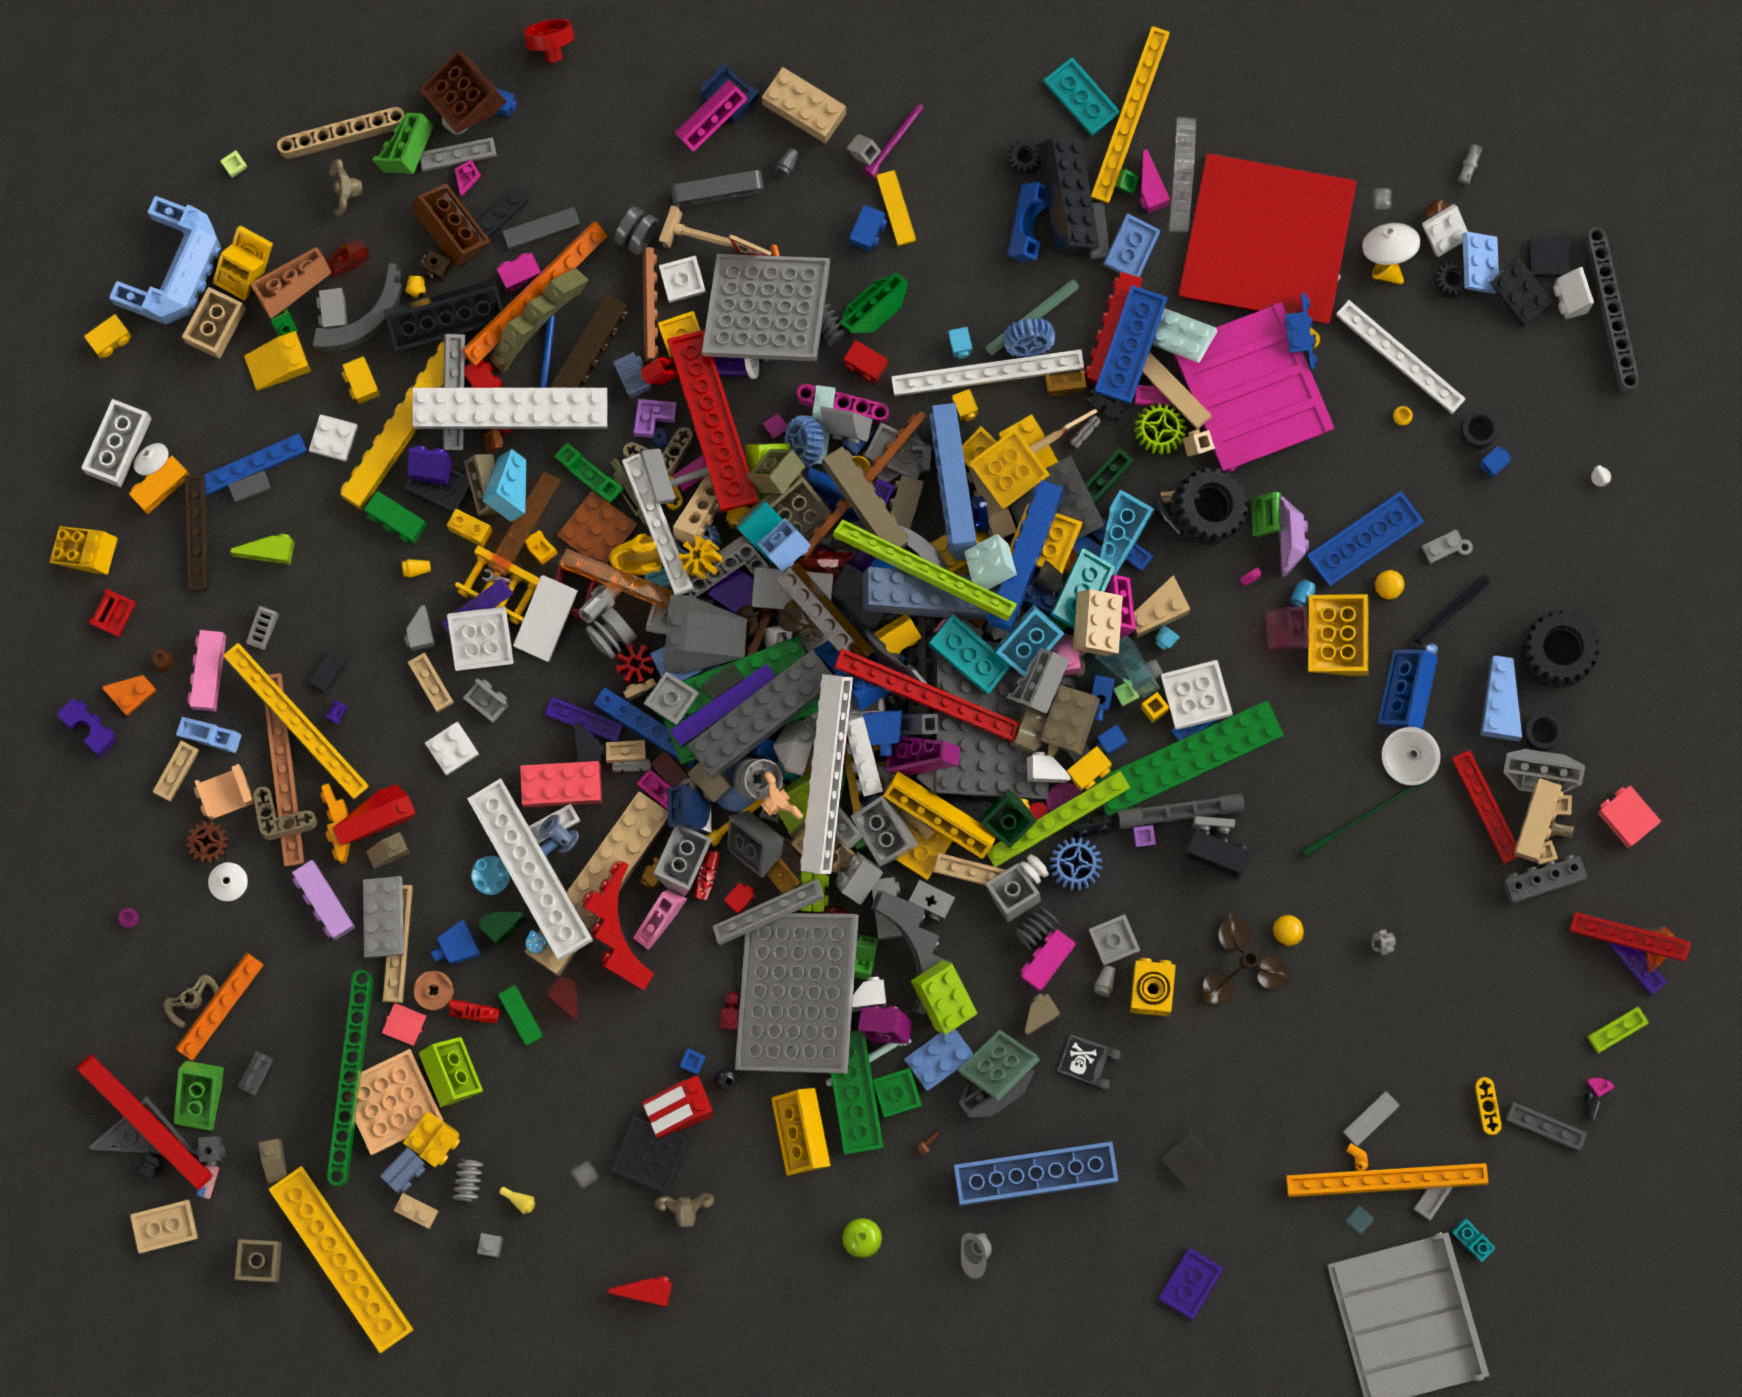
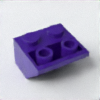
M423 446L409 447L408 476L411 480L440 484L449 483L452 461L445 450L435 448L434 451L426 450V447Z

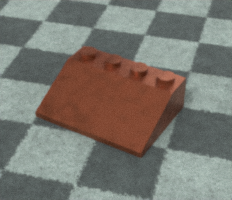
M459 49L419 88L456 133L493 116L507 102L474 62Z

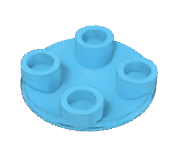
M486 856L477 860L472 869L471 878L478 891L487 895H495L502 892L508 886L511 875L501 858Z

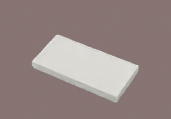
M542 575L513 646L549 662L578 591Z

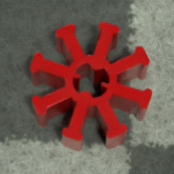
M632 644L627 646L631 657H626L621 652L617 655L618 661L625 663V665L616 666L618 674L621 676L623 673L628 672L624 680L629 685L632 684L631 681L634 675L638 676V683L643 684L645 680L642 678V672L650 675L651 678L655 674L654 668L647 667V665L655 663L651 655L644 658L648 650L643 645L640 646L641 649L638 655L634 654ZM637 661L639 668L635 669L633 662Z

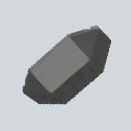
M1031 1068L999 1101L970 1081L967 1083L962 1098L958 1103L969 1117H992L1025 1093L1035 1071Z

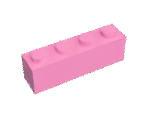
M200 630L199 636H196L195 646L198 649L197 654L193 656L195 671L190 677L192 692L188 694V704H190L193 710L216 712L226 635L223 632Z

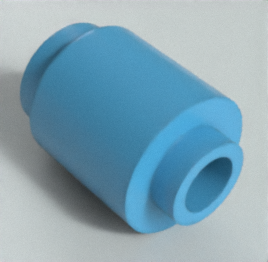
M1301 580L1297 584L1290 599L1293 607L1299 610L1309 607V595H1314L1315 585L1312 582Z

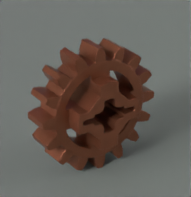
M203 821V826L200 827L198 824H195L197 829L195 831L193 829L189 830L192 836L186 837L190 841V843L186 844V847L192 848L188 853L194 855L196 861L201 858V863L204 864L208 860L210 864H213L214 858L220 861L219 855H226L223 850L229 849V846L225 844V842L229 841V838L224 837L227 832L226 830H221L222 826L220 824L215 827L213 821L209 825ZM215 832L218 833L220 841L215 839ZM210 839L213 843L207 844L206 847L203 842ZM195 844L200 845L201 853L197 851Z

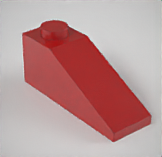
M658 1276L657 1279L650 1278L610 1288L608 1293L668 1307L673 1283L669 1282L667 1277Z

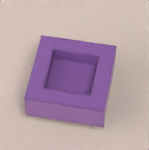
M1153 825L1133 828L1135 847L1156 844Z

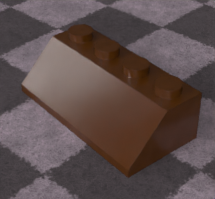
M447 183L419 195L411 207V210L455 267L471 260L491 242Z

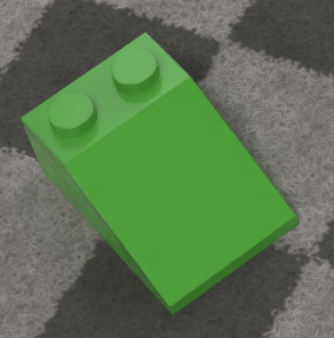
M185 1061L178 1069L174 1124L213 1130L222 1089L224 1067Z

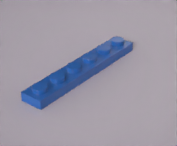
M298 433L205 474L206 497L229 487L228 485L263 470L266 471L307 453L308 451L300 434Z

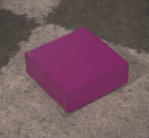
M779 413L763 423V427L773 440L783 435L785 429H788L787 424Z

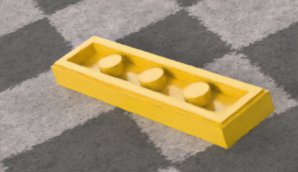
M895 170L878 174L876 178L898 247L916 242Z

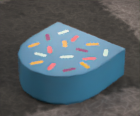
M531 930L526 939V947L533 954L541 953L548 944L544 936Z

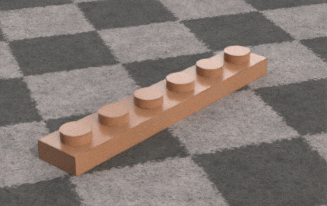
M648 247L643 252L644 363H651L658 356V346H655V339L658 337V328L655 327L658 312L657 309H654V302H657V291H654V284L657 282V273L654 272L657 256L654 254V248Z

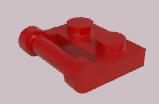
M105 588L104 596L93 618L89 619L88 624L120 637L137 603ZM114 599L115 601L111 606L104 622H100V619L106 607L108 606L110 600Z

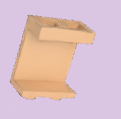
M239 764L232 766V771L203 782L195 781L196 787H194L196 797L202 800L203 805L200 808L204 817L207 816L210 820L255 803L242 767Z

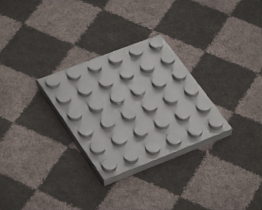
M717 254L702 355L706 357L817 361L830 258Z

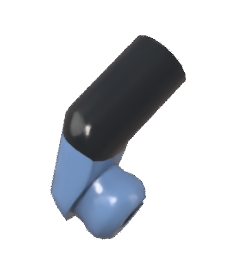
M1409 642L1408 650H1425L1433 655L1437 654L1438 647L1433 643L1424 645Z

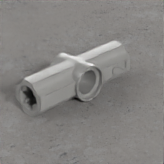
M614 573L604 585L596 587L591 592L592 597L579 610L578 614L581 619L587 623H592L602 611L613 607L615 604L614 599L626 587V579L620 574Z

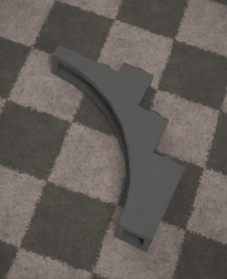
M877 891L870 909L885 916L903 934L912 950L917 976L942 960L952 963L932 954L939 945V935L918 927L924 921L925 908L885 891ZM916 993L912 1011L925 1015L926 1010Z

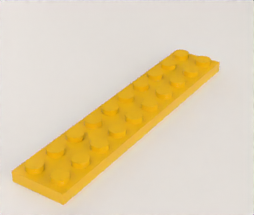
M303 1166L269 1188L275 1200L380 1354L414 1331Z

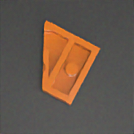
M144 675L102 687L127 716L157 691Z

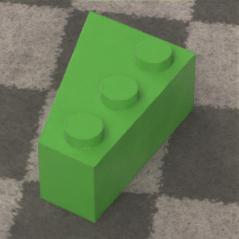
M407 113L393 131L395 133L389 142L386 141L383 144L384 149L379 156L375 155L372 161L384 173L414 174L434 126L422 113Z

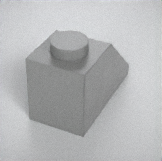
M423 605L406 629L407 635L404 636L406 646H410L412 651L435 646L428 612L425 605Z

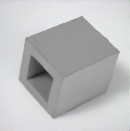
M860 134L847 147V150L857 161L867 165H871L881 152L872 139Z
M481 1233L477 1253L499 1258L503 1238Z

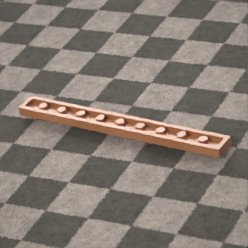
M282 674L268 675L284 692ZM265 703L278 817L298 813L289 730ZM286 822L283 828L290 829L293 827V822ZM301 833L281 837L284 866L304 865Z

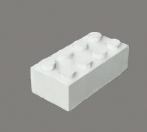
M112 399L81 468L85 474L121 488L152 419L148 412Z

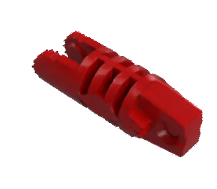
M706 852L697 875L693 897L707 900L718 869L719 852Z
M460 1000L449 1001V1016L461 1019L468 1018V1020L473 1021L479 1020V1022L497 1023L499 1009L486 1005L480 1006V1004L472 1002L469 1004V1002Z

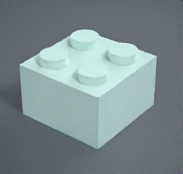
M998 534L964 551L972 582L987 590L1017 575L1009 544Z

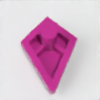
M472 160L455 168L460 196H463L481 177Z

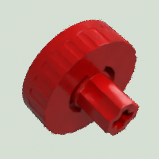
M550 19L537 22L528 26L523 31L527 48L534 51L544 50L546 62L550 63L562 60L561 47L569 44L575 37L572 23L567 19Z

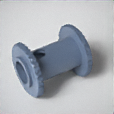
M556 814L551 815L542 823L539 835L542 838L550 836L559 846L557 848L558 852H568L576 844L579 834L576 830L568 832L559 824L560 817Z

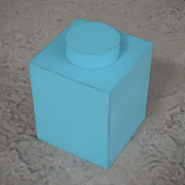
M967 327L948 331L953 358L958 357L962 359L972 354V345Z

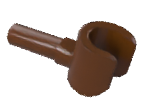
M935 1131L926 1141L919 1144L917 1150L921 1156L931 1151L928 1145L940 1134L938 1131Z

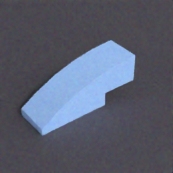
M185 717L181 718L176 736L232 753H236L242 736L236 731Z

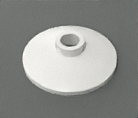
M161 443L145 447L135 458V471L140 475L155 473L167 461L168 449Z
M230 862L216 866L208 879L211 893L222 901L238 899L244 894L248 884L245 871L239 865ZM227 877L230 878V882L224 884L223 880Z

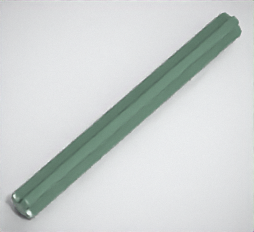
M1074 280L1069 281L1021 320L1032 319L1033 317L1036 319L1042 318L1079 289L1078 284ZM1004 333L985 347L991 356L1005 346L1003 341Z

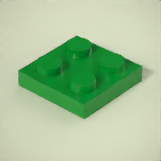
M910 1068L872 1080L884 1118L922 1107Z

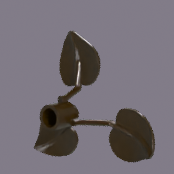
M774 562L767 567L769 569H779ZM795 600L787 602L784 609H777L778 611L755 612L752 605H744L736 612V615L747 619L746 637L751 636L757 630L759 624L757 615H779V626L781 629L789 632L798 631L810 626L806 613Z
M1233 913L1228 914L1224 918L1218 932L1221 945L1228 950L1236 947L1237 951L1243 953V955L1239 959L1240 967L1227 978L1221 972H1212L1205 977L1202 988L1203 999L1206 1003L1215 1005L1229 1001L1236 990L1234 984L1229 980L1243 968L1251 969L1255 966L1257 970H1260L1257 974V980L1262 987L1270 990L1277 989L1293 980V976L1287 966L1275 957L1267 956L1262 958L1259 966L1258 955L1255 952H1247V950L1239 947L1247 945L1250 941L1251 931L1248 925Z

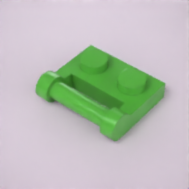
M1271 492L1251 499L1252 532L1254 537L1283 531V525L1280 520V492ZM1270 501H1272L1273 525H1271Z

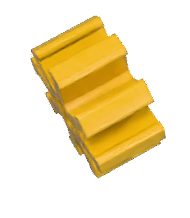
M696 536L695 547L688 541L683 544L690 553H679V560L685 564L682 565V568L692 577L696 575L703 580L707 578L706 569L713 575L718 572V569L711 563H721L722 556L716 552L719 551V548L709 539L705 541L702 537Z

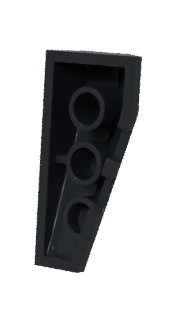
M866 629L860 633L875 651L867 659L927 684L910 664L905 666L898 660L900 656L897 653L893 654L886 650L885 643L871 631ZM893 692L886 695L887 700L895 706L907 700V698Z

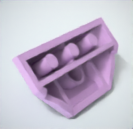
M1281 497L1279 504L1283 531L1279 532L1281 572L1282 577H1285L1301 561L1306 551L1309 550L1308 539H1305L1304 532L1308 531L1307 521H1304L1303 514L1284 497Z

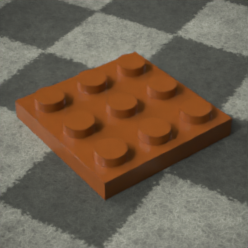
M591 491L559 531L557 537L603 571L610 562L609 555L616 546L624 544L636 530L638 524L597 493Z

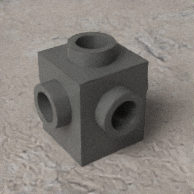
M218 1136L198 1138L199 1147H196L195 1150L196 1159H199L201 1163H205V1166H217V1162H222V1157H225V1146L222 1145L221 1138Z

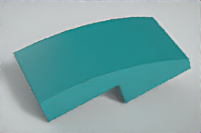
M1464 1218L1451 1231L1481 1262L1496 1249L1467 1218Z

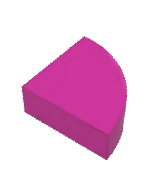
M1259 568L1252 570L1240 579L1242 586L1260 579L1261 572Z
M1592 1078L1586 1081L1597 1098L1614 1088L1610 1081L1602 1078Z

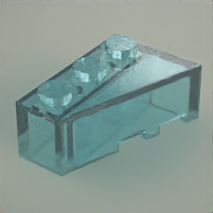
M1127 635L1119 640L1118 654L1094 656L1143 698L1160 689L1137 646Z

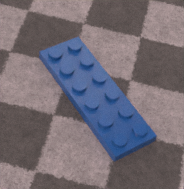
M1131 285L1097 382L1095 393L1128 404L1132 403L1168 297Z
M1400 491L1309 553L1307 558L1330 588L1424 523V520L1404 493Z

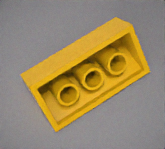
M815 1088L798 1089L772 1097L786 1175L790 1176L829 1167L830 1161Z

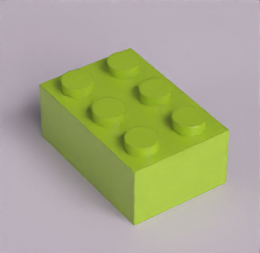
M942 960L911 980L936 1031L948 1034L978 1014L952 963Z

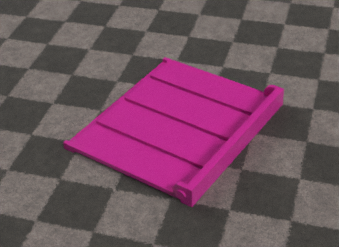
M1282 302L1216 327L1218 332L1199 363L1173 353L1187 390L1212 415V418L1202 426L1204 431H1210L1215 447L1212 450L1222 473L1225 471L1231 473L1240 465L1335 429L1303 352L1289 353L1284 319V315L1287 313Z

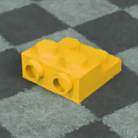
M426 1110L403 1143L436 1168L438 1164L441 1166L448 1158L446 1153L450 1148L454 1150L460 1140L458 1139V1131Z

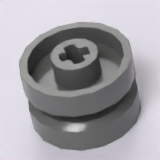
M633 206L622 219L616 231L614 243L621 247L628 245L630 252L637 256L640 255L652 240L658 227V219L650 214L644 217V211Z

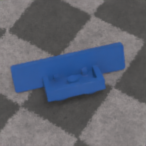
M1301 293L1300 304L1302 312L1284 315L1289 353L1307 351L1308 366L1310 371H1313L1315 366H1317V356L1313 354L1312 347L1315 346L1314 335L1310 334V328L1313 327L1312 317L1308 316L1307 310L1310 308L1309 297H1306L1305 293Z

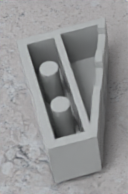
M1041 648L1027 667L1029 671L1023 679L1019 678L1017 681L1019 685L1006 698L1047 714L1069 659Z

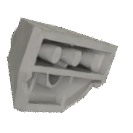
M804 719L784 726L773 745V749L783 764L785 771L804 776L814 755L816 721Z
M1522 749L1507 753L1503 773L1520 791L1533 792L1536 781L1541 778L1562 785L1560 791L1564 794L1582 785L1585 765L1563 754Z

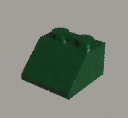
M1009 788L989 807L981 818V824L1009 848L1037 822L1025 803Z
M492 912L490 915L487 913L481 918L479 928L493 943L500 947L527 919L521 912Z

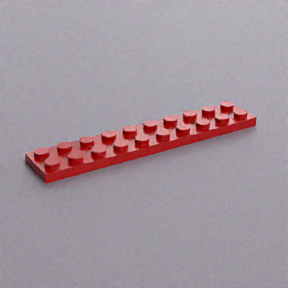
M700 330L669 338L667 341L722 513L756 504L759 500L753 483L747 477L750 471L714 358L702 355L705 330Z

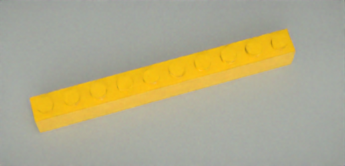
M441 341L436 355L434 357L431 356L428 360L425 371L420 372L417 376L416 384L413 388H443L444 341ZM412 387L406 392V398L403 403H399L395 408V415L392 419L386 421L382 434H378L375 437L371 450H367L364 453L360 466H356L352 471V477L349 482L346 481L341 487L340 494L342 498L360 510H363L417 431V429L413 428Z

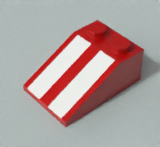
M698 1075L681 1081L642 1102L657 1139L708 1120L713 1115L712 1107Z

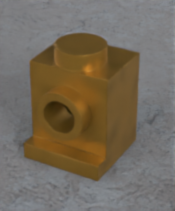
M656 857L653 859L654 864H649L642 872L643 875L640 882L647 889L651 887L655 890L661 884L653 875L659 862Z

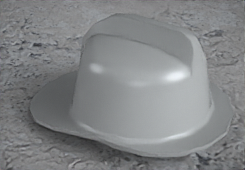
M966 1233L961 1238V1265L967 1276L973 1279L982 1277L986 1268V1260L992 1252L991 1244L985 1233L976 1235Z

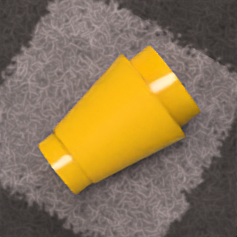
M406 559V561L402 562L403 576L411 578L431 572L430 561Z

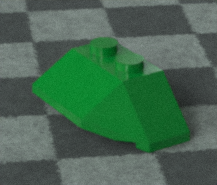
M895 272L891 276L874 281L846 306L843 317L840 320L841 325L851 333H873L902 307L908 285L907 280Z

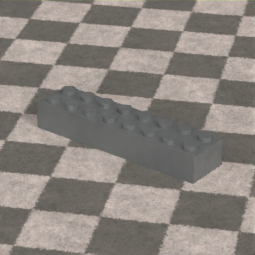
M811 650L688 744L690 752L712 780H714L820 699L822 674L832 675V673L816 653Z

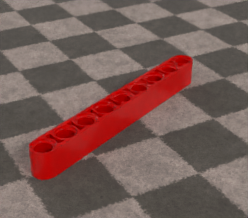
M91 1053L76 1067L193 1186L200 1190L213 1177V1174Z

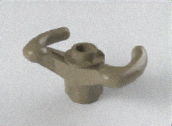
M336 159L331 164L329 174L334 176L337 172L339 177L337 182H334V193H337V196L341 198L339 199V208L334 209L333 214L341 216L346 210L349 197L361 195L362 183L356 178H349L343 169L342 160Z
M209 975L200 976L195 986L182 992L179 997H170L165 1000L163 1004L165 1013L178 1027L184 1028L186 1023L174 1014L173 1007L184 1006L189 1010L198 1009L202 1004L201 994L206 985L212 988L214 995L220 989L216 981Z
M703 1193L693 1200H690V1197H681L677 1201L668 1196H662L655 1201V1207L660 1211H664L667 1206L676 1214L678 1226L689 1227L693 1226L694 1221H696L695 1212L702 1205L704 1208L711 1206L714 1203V1197L709 1193Z

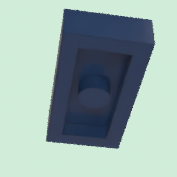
M1029 584L1022 604L1029 607L1035 605L1044 614L1052 617L1050 614L1058 597Z

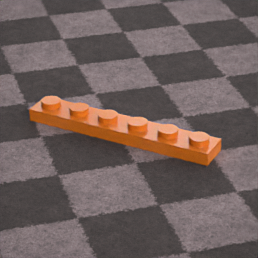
M246 952L175 1049L193 1061L263 967V964Z

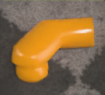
M1350 1143L1346 1152L1354 1156L1356 1169L1358 1171L1366 1170L1368 1167L1366 1152Z

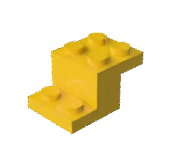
M239 226L233 243L220 255L212 283L244 301L247 300L252 288L250 283L256 281L265 272L273 243Z

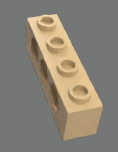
M709 474L705 476L674 524V539L684 543L688 541L695 546V537L700 536L703 538L705 530L708 526H711L716 512H720Z

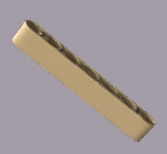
M392 107L280 138L277 148L283 158H296L394 131L405 115L401 108ZM396 115L401 116V119L398 121L392 120ZM378 120L383 121V123L380 126L374 125V123ZM360 125L365 126L361 131L356 130ZM341 130L346 131L343 136H339L338 133ZM323 135L328 136V138L324 141L319 140L320 137ZM305 140L310 141L306 146L301 145ZM290 145L291 148L288 151H284V146Z

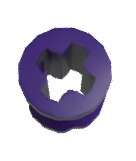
M333 699V705L324 717L339 725L340 718L349 708Z

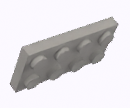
M402 877L363 880L364 957L377 958L404 955Z

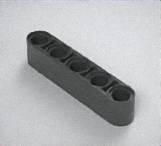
M759 170L678 183L670 186L672 204L675 207L748 196L764 191L762 173Z

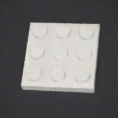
M506 607L447 614L455 671L514 663Z
M1217 660L1161 674L1176 730L1233 716Z

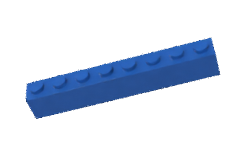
M1041 480L1039 486L1036 485L1032 495L1034 497L1033 503L1028 504L1026 510L1028 516L1026 520H1022L1019 529L1022 532L1019 538H1015L1013 544L1015 550L1012 558L1017 575L1002 582L1000 590L996 589L995 591L996 594L1016 603V609L1008 621L990 612H987L986 618H989V626L1012 632L1063 497L1062 486Z

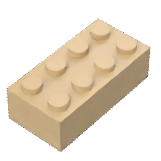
M782 67L762 96V104L825 144L846 115L845 105Z

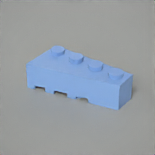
M1494 655L1490 661L1481 736L1518 742L1522 738L1513 658Z

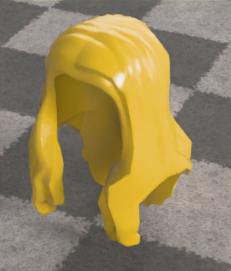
M646 534L637 535L634 539L616 546L609 555L611 569L618 574L638 576L662 569V565H658L662 564V561L657 551L656 543L653 541L652 536Z

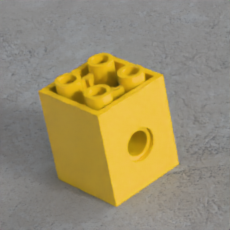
M1140 958V961H1136L1134 964L1130 1013L1169 1017L1172 1010L1176 965L1171 964V961L1160 960L1159 963L1151 962L1152 959ZM1154 987L1157 990V994H1150L1147 988Z

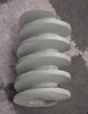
M460 1159L464 1163L457 1165L462 1171L456 1172V1175L461 1177V1179L455 1180V1183L460 1185V1187L454 1188V1191L459 1194L454 1195L452 1198L473 1202L472 1199L478 1198V1195L474 1194L473 1191L479 1190V1187L474 1184L481 1182L476 1175L482 1174L477 1167H481L483 1164L478 1161Z

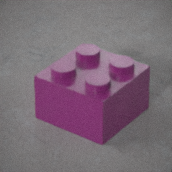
M870 1005L869 1008H861L858 1031L871 1042L909 1044L912 1021L898 1007L888 1006L885 1009Z

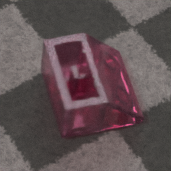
M1307 606L1285 607L1266 612L1268 651L1308 648Z

